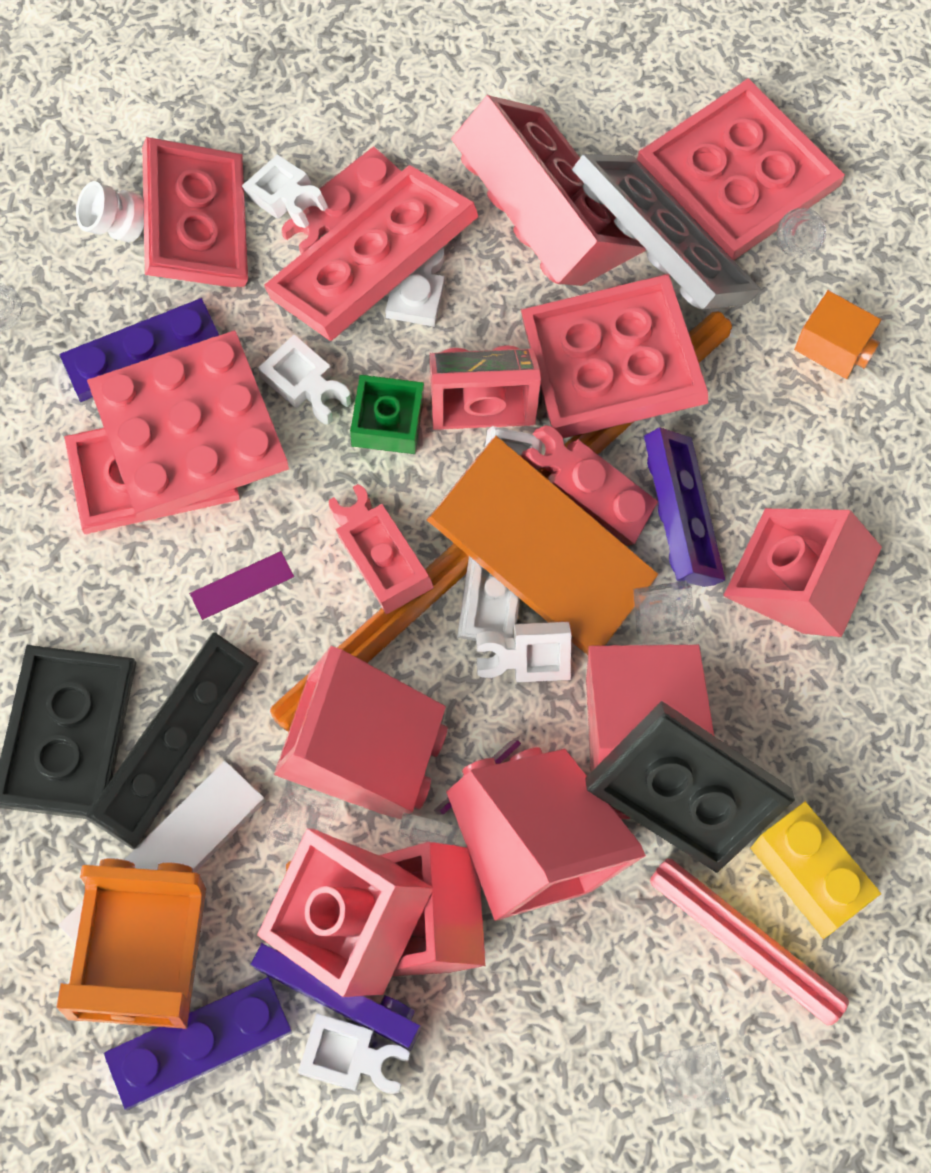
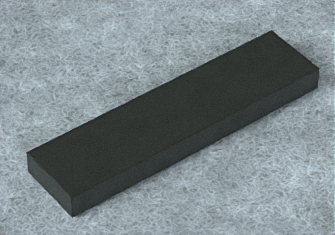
M216 632L210 634L85 818L126 846L135 849L259 662Z

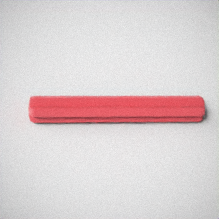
M667 858L660 864L650 880L653 887L826 1025H832L842 1017L849 1005V1000L846 996L673 859Z

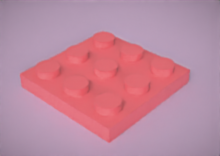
M749 78L641 149L637 160L733 260H736L839 188L845 176Z
M669 274L521 309L529 347L534 349L540 368V388L550 425L560 433L562 438L708 404V390Z
M235 330L87 380L138 522L289 470L285 453Z

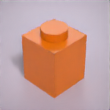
M827 290L803 326L794 350L847 379L856 365L865 369L877 351L881 342L875 340L873 336L882 319Z

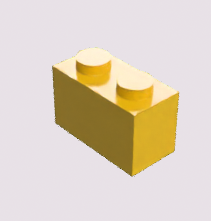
M806 801L762 833L750 848L823 939L882 894Z

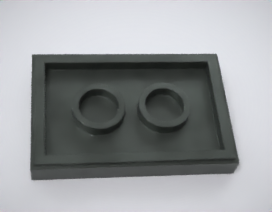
M26 645L0 757V808L86 819V815L114 774L136 668L134 658Z
M663 701L585 778L587 791L716 873L795 801L791 787Z

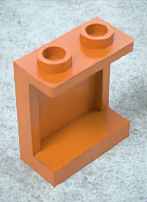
M115 858L102 859L99 866L82 865L80 878L85 884V893L69 984H60L56 1008L68 1020L187 1029L206 896V887L200 874L193 873L192 867L180 863H160L157 870L137 869L134 863Z

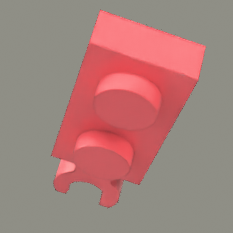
M373 146L319 189L328 208L325 211L317 206L306 208L303 212L306 214L309 225L306 228L299 227L291 218L282 227L283 237L288 240L296 233H306L308 237L299 244V250L302 254L317 242L322 235L328 233L402 171Z
M545 425L536 429L533 435L544 443L545 455L540 454L538 450L532 447L523 451L520 456L535 469L545 468L550 472L551 475L548 480L626 546L635 544L658 501L580 440L571 442L567 447H564L562 436L553 427Z
M357 484L353 486L358 500L353 506L341 507L335 497L329 499V507L335 520L341 525L336 529V532L384 612L388 614L434 587L428 573L383 504L373 508L365 488Z

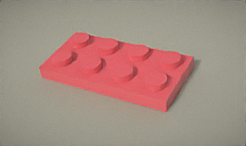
M409 165L264 284V287L271 300L332 341L476 220L479 216L475 204L468 198Z

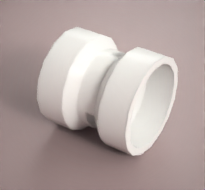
M95 181L90 182L83 188L76 206L77 223L81 230L98 235L108 232L111 238L128 243L132 242L140 236L144 228L143 197L126 190L116 193L111 186Z

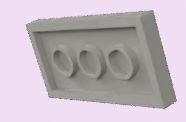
M583 154L572 168V171L584 182L582 186L584 192L597 203L605 205L615 215L614 222L616 226L627 236L637 239L646 248L648 260L657 269L664 273H669L681 286V295L691 305L703 310L746 305L761 291V288L634 156Z

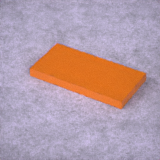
M497 436L489 441L426 519L548 623L569 622L571 642L587 655L589 646H605L659 575Z

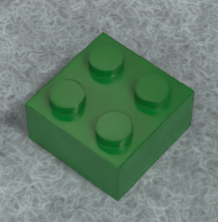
M360 375L350 429L351 447L416 454L424 402V382Z

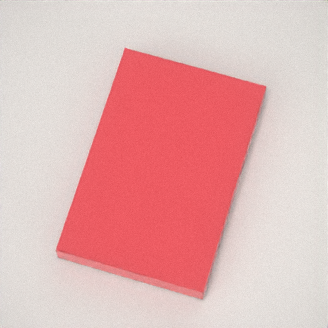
M146 137L142 147L145 275L225 287H245L248 281L245 200L242 187L244 184L242 154Z
M100 428L64 436L81 528L84 535L139 523L105 429ZM234 488L143 521L240 500L238 489Z

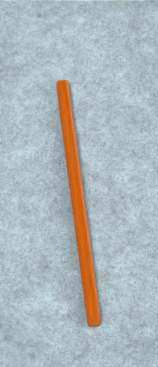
M719 311L711 312L689 332L698 363L730 336V330L733 327L732 323ZM634 422L573 436L564 444V447H567L571 442L580 440L596 454H599ZM545 468L538 470L547 479L551 475ZM453 543L425 568L433 584V589L388 614L381 608L337 648L368 663L466 575L469 555ZM309 673L271 706L270 712L273 719L287 732H289Z

